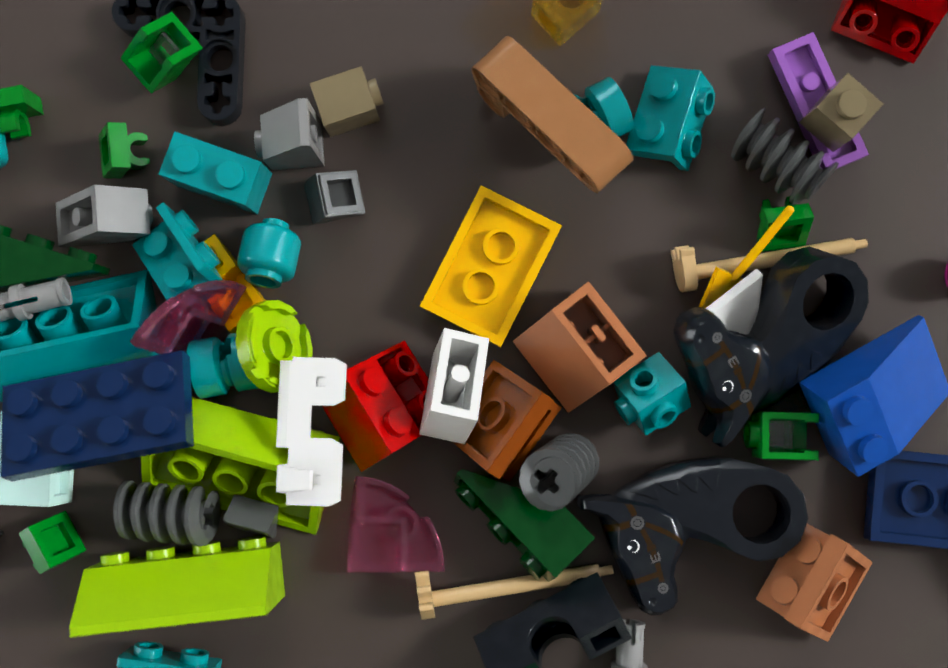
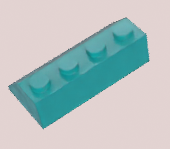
M148 270L70 286L73 298L72 305L34 313L32 319L19 321L17 318L0 322V402H2L3 386L160 355L163 335L152 280ZM38 297L7 303L4 306L5 308L34 302L38 300Z

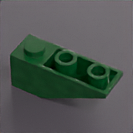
M0 225L1 292H7L10 286L16 284H23L27 287L53 281L64 277L69 283L109 275L110 268L95 264L98 256L96 254L74 247L69 248L67 255L53 251L55 242L27 233L25 241H20L10 237L13 229Z
M461 469L456 474L454 482L458 488L455 490V493L460 500L472 511L478 507L490 520L487 527L491 533L504 545L511 542L522 554L519 558L520 563L537 580L542 576L548 582L555 579L595 539L566 507L555 511L541 510L529 503L519 488Z

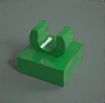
M23 85L1 88L0 133H10L13 140L30 137L31 127L28 118L44 115L41 97Z
M107 122L98 135L103 178H122L129 169L142 170L146 168L150 163V159L134 156L131 153L130 146L144 145L148 141L147 135L141 132L127 135L126 123Z
M789 196L786 197L783 207L772 208L769 199L763 200L759 215L761 221L756 237L757 242L786 206H793L794 213L762 252L806 245L814 219L809 203L792 205L789 203Z
M66 511L33 524L18 533L22 540L23 548L27 549L34 563L32 565L34 569L38 570L39 574L87 551Z

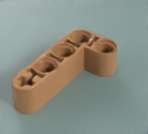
M505 36L471 68L477 90L486 104L502 118H505L510 113L594 193L598 194L633 161V155L627 145L513 38Z

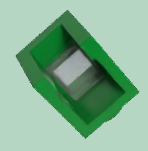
M170 12L141 27L120 59L152 94L176 80L203 47L176 15Z
M758 411L752 414V420H747L744 424L743 437L745 447L752 448V456L761 459L819 460V451L807 449V422L819 423V413Z

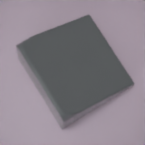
M357 170L315 173L305 181V190L313 224L336 221L366 213Z
M234 494L224 515V523L234 529L275 539L279 506Z

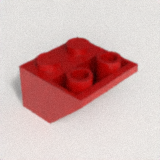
M842 0L831 31L914 64L947 13L948 0Z
M405 340L347 369L345 401L334 406H322L361 472L421 436L419 431L428 378Z

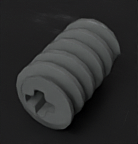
M766 108L760 110L738 136L731 153L732 159L740 161L749 155L745 166L746 170L753 172L763 166L760 180L763 183L778 177L774 188L777 194H782L793 188L789 198L790 204L796 205L805 199L809 200L832 175L839 163L834 162L822 169L820 165L825 154L822 150L808 158L805 154L810 141L806 139L793 147L790 143L795 130L791 128L779 136L776 134L781 119L776 117L764 125L761 121Z
M566 433L556 436L525 459L519 476L523 495L529 503L538 509L546 511L562 509L594 480L599 471L597 450L589 439L579 434Z
M126 480L119 486L113 505L114 524L120 537L126 540L139 538L145 542L157 540L160 543H170L173 541L178 545L191 543L199 547L206 546L213 540L218 531L221 515V502L218 491L213 490L206 499L205 490L202 486H194L188 493L187 487L182 484L175 485L171 491L167 483H159L154 488L150 482H141L137 486L133 480Z

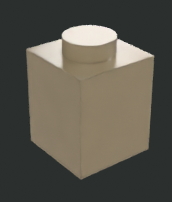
M362 66L310 83L323 125L330 137L380 121L376 107L383 105L384 102L376 79L366 80Z
M847 73L826 91L799 123L828 149L834 152L852 140L884 104Z

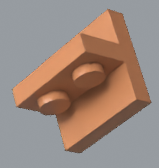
M807 523L801 541L783 557L778 558L756 600L777 612L785 620L798 628L828 642L873 562L849 543L832 534L828 535Z

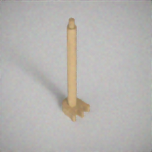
M853 238L760 253L745 272L753 271L756 268L759 270L773 267L789 251L809 246L840 256L855 253L856 249L867 248L868 242L866 239L854 240ZM685 245L670 250L676 284L681 293L697 290L698 280L711 278L715 267L733 273L746 257L741 256L696 264L694 247Z
M598 564L568 568L564 569L555 579L549 582L543 576L537 580L532 575L434 591L431 589L429 571L415 572L421 619L435 618L434 607L566 586L576 579L586 578L598 572L601 578V576L614 574L613 566L599 567Z

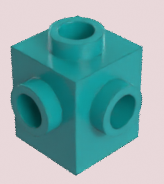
M660 352L633 366L613 382L618 399L614 401L616 410L627 425L635 422L645 436L657 428L661 429L669 426L679 414L691 407L686 381Z

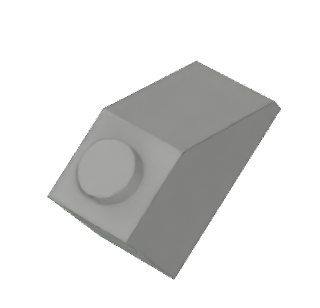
M308 98L296 99L260 115L261 130H255L254 132L255 150L257 157H263V161L271 170L325 167L322 122Z
M92 185L56 202L58 247L130 242L149 235L153 221V210L148 203L147 189Z

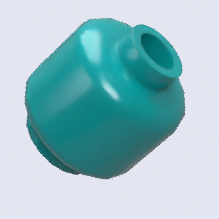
M265 218L262 223H255L245 228L237 257V266L245 274L247 282L263 288H279L281 283H285L295 276L301 240L296 233L289 229V224L276 218Z

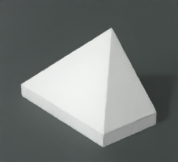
M756 268L705 309L713 312L723 322L727 330L745 335L749 334L759 310L763 274Z

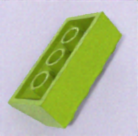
M192 396L194 446L141 457L142 482H150L154 488L159 483H167L172 491L175 485L182 484L187 487L189 493L194 486H202L205 490L206 499L213 490L218 491L221 509L226 511L234 494L279 506L277 525L314 535L318 531L324 506L286 505V494L276 492L277 465L288 464V448L276 447V418H268ZM311 429V438H332L339 442L340 437Z
M253 536L238 539V546L221 548L220 541H211L206 546L192 545L191 552L175 553V546H163L146 550V557L130 558L129 551L100 555L99 563L83 570L69 626L70 637L265 616L285 597L280 542L266 543V536Z

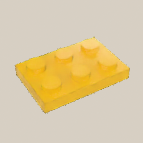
M481 185L420 307L474 335L489 338L490 343L501 348L562 225Z

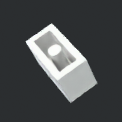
M448 328L443 329L432 356L419 431L420 435L465 444L478 421L489 338Z

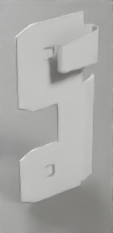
M293 357V361L280 360L276 447L288 448V464L277 465L276 492L286 494V505L329 507L341 501L343 444L332 438H311L312 405L334 406L345 401L347 364L336 358Z

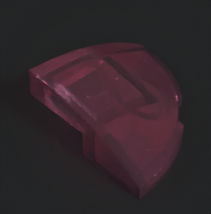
M212 280L196 284L175 297H171L159 306L139 327L130 343L135 347L159 354L183 350L187 354L189 342L199 340L210 322L221 326L225 325L247 287L230 280Z
M361 476L355 477L349 524L347 573H415L426 570L429 572H445L444 556L438 534L429 517L421 518L406 502L409 500V495L381 480Z

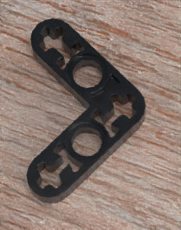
M115 0L111 10L113 20L130 37H135L141 27L154 21L151 16H137L135 24H132L126 16L134 14L135 7H139L146 15H157V19L170 13L176 6L188 7L190 9V18L184 26L196 40H199L200 45L203 47L199 52L198 108L207 120L218 126L230 125L239 118L243 105L245 15L236 0ZM202 7L207 16H220L222 9L227 8L233 17L226 18L224 25L220 26L213 17H201L199 8ZM223 49L232 52L233 61L229 68L223 71H216L211 68L210 60L215 52ZM210 80L222 83V94L230 102V105L222 106L221 113L219 114L210 106L211 102H217L219 99V88Z

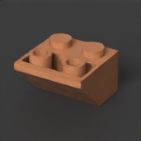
M589 281L512 341L567 413L605 389L647 356Z

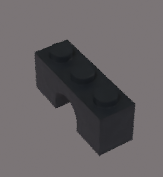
M598 572L586 578L576 579L564 590L546 599L534 601L522 612L506 620L492 623L485 631L473 637L485 668H542V656L545 649L552 642L561 638H571L580 642L590 660L632 639Z

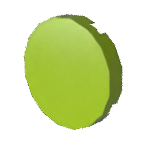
M266 300L256 303L245 310L237 324L235 338L238 360L246 376L257 388L269 393L279 392L280 360L293 361V357H312L313 354L310 333L305 323L300 325L294 316L298 313L292 306L280 300Z

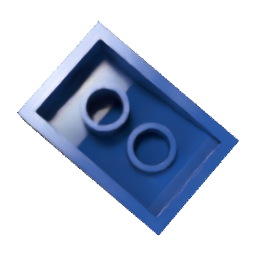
M920 315L915 316L799 382L811 413H819V423H816L829 455L857 477L898 455L948 396V383L925 318Z

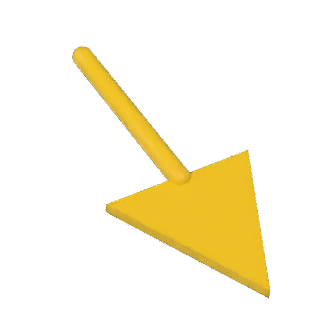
M793 206L785 207L733 273L715 267L699 307L707 308L744 279L741 276L794 213Z

